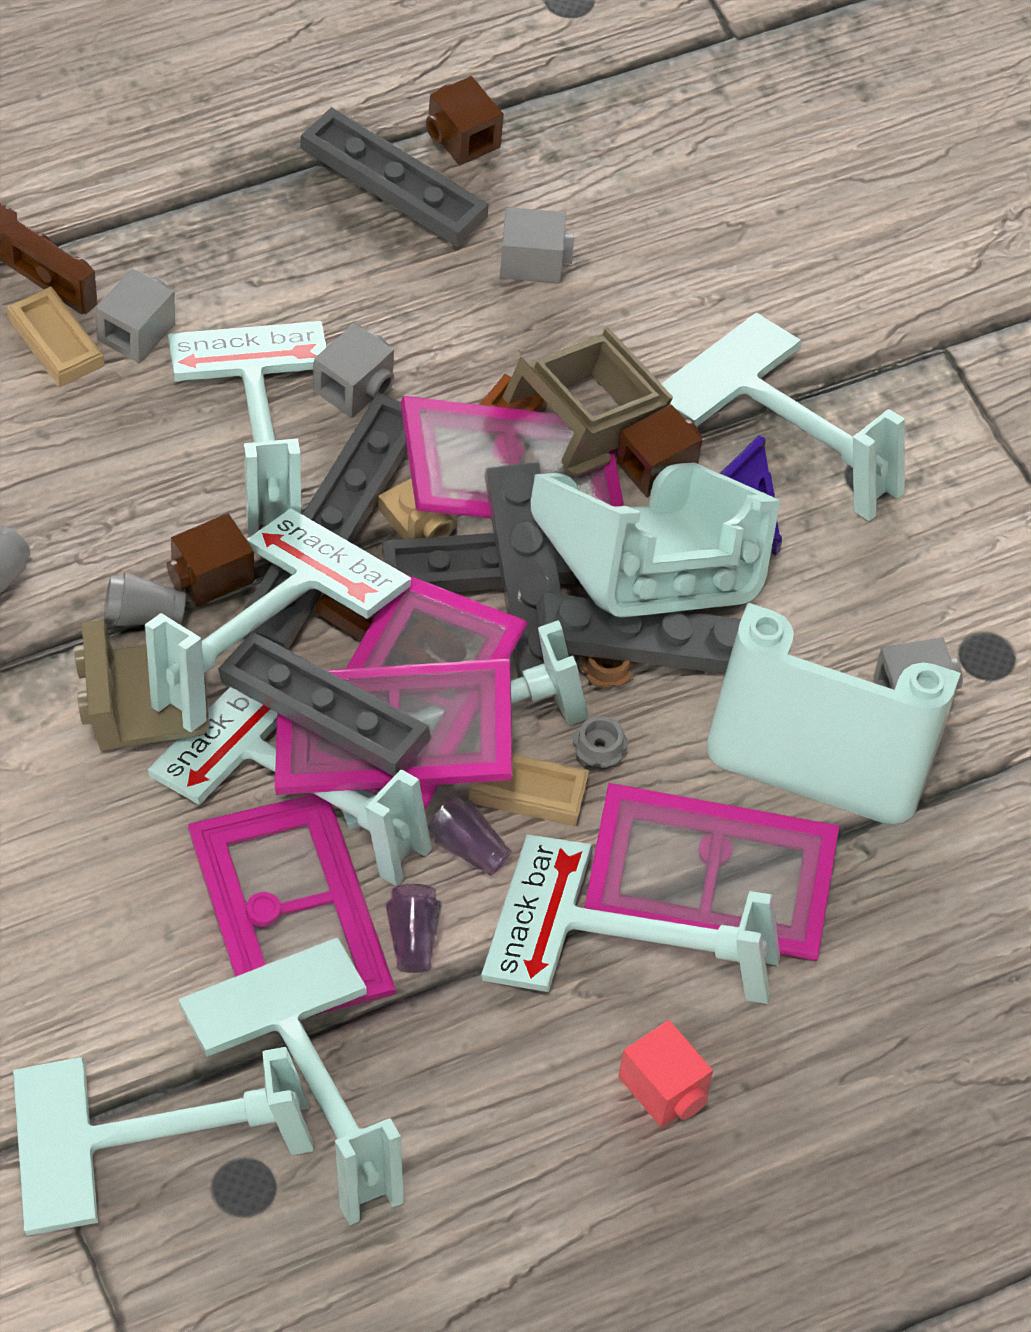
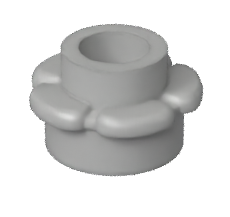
M594 716L587 719L576 730L573 736V744L577 747L576 755L581 762L588 766L596 765L608 768L616 765L622 759L621 753L627 749V738L617 721L607 716ZM595 743H603L605 746L599 748L595 746Z

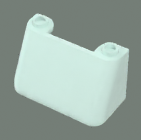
M694 462L673 464L662 470L653 482L649 506L641 507L611 506L579 491L576 482L563 474L535 475L531 497V512L534 519L594 603L602 610L614 616L632 617L745 604L752 601L764 586L780 505L779 499Z
M748 603L738 627L710 726L707 742V752L710 759L717 766L727 771L881 823L894 825L904 823L910 819L917 810L939 748L961 673L930 663L912 664L904 669L898 679L895 690L789 655L794 634L790 622L775 611Z

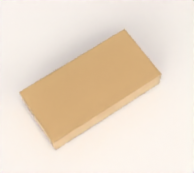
M52 286L6 307L7 319L58 387H62L104 367V355Z
M512 754L513 780L472 782L468 803L577 827L589 770Z

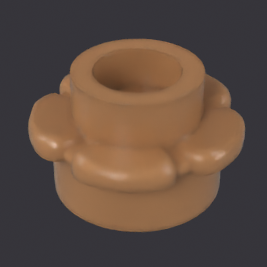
M584 655L581 658L582 671L588 674V681L597 687H620L626 684L632 677L630 669L634 666V662H630V660L623 661ZM608 664L613 667L610 669H606L603 667V665Z

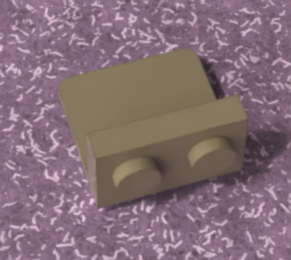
M104 619L82 622L83 645L74 646V656L79 679L86 678L87 691L78 692V708L82 725H92L100 751L201 736L209 730L205 673L207 721L193 732H189L183 728L182 711L172 704L160 712L151 708L147 645L113 650Z

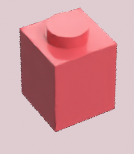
M668 1020L623 1050L618 1077L662 1128L677 1117L681 1120L689 1119L704 1107L708 1101L707 1095L713 1070L673 1023Z

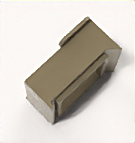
M609 328L604 329L602 335L529 362L520 357L502 397L508 404L538 393L568 425L574 434L561 462L564 471L573 477H579L606 466L611 459L609 452L617 449L619 446L621 430L669 406L673 399V396ZM593 375L621 406L593 417L565 386Z

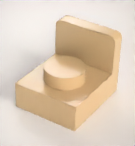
M412 479L378 495L377 508L402 539L449 536L457 528L458 515L416 510ZM449 493L450 498L458 499L453 493Z

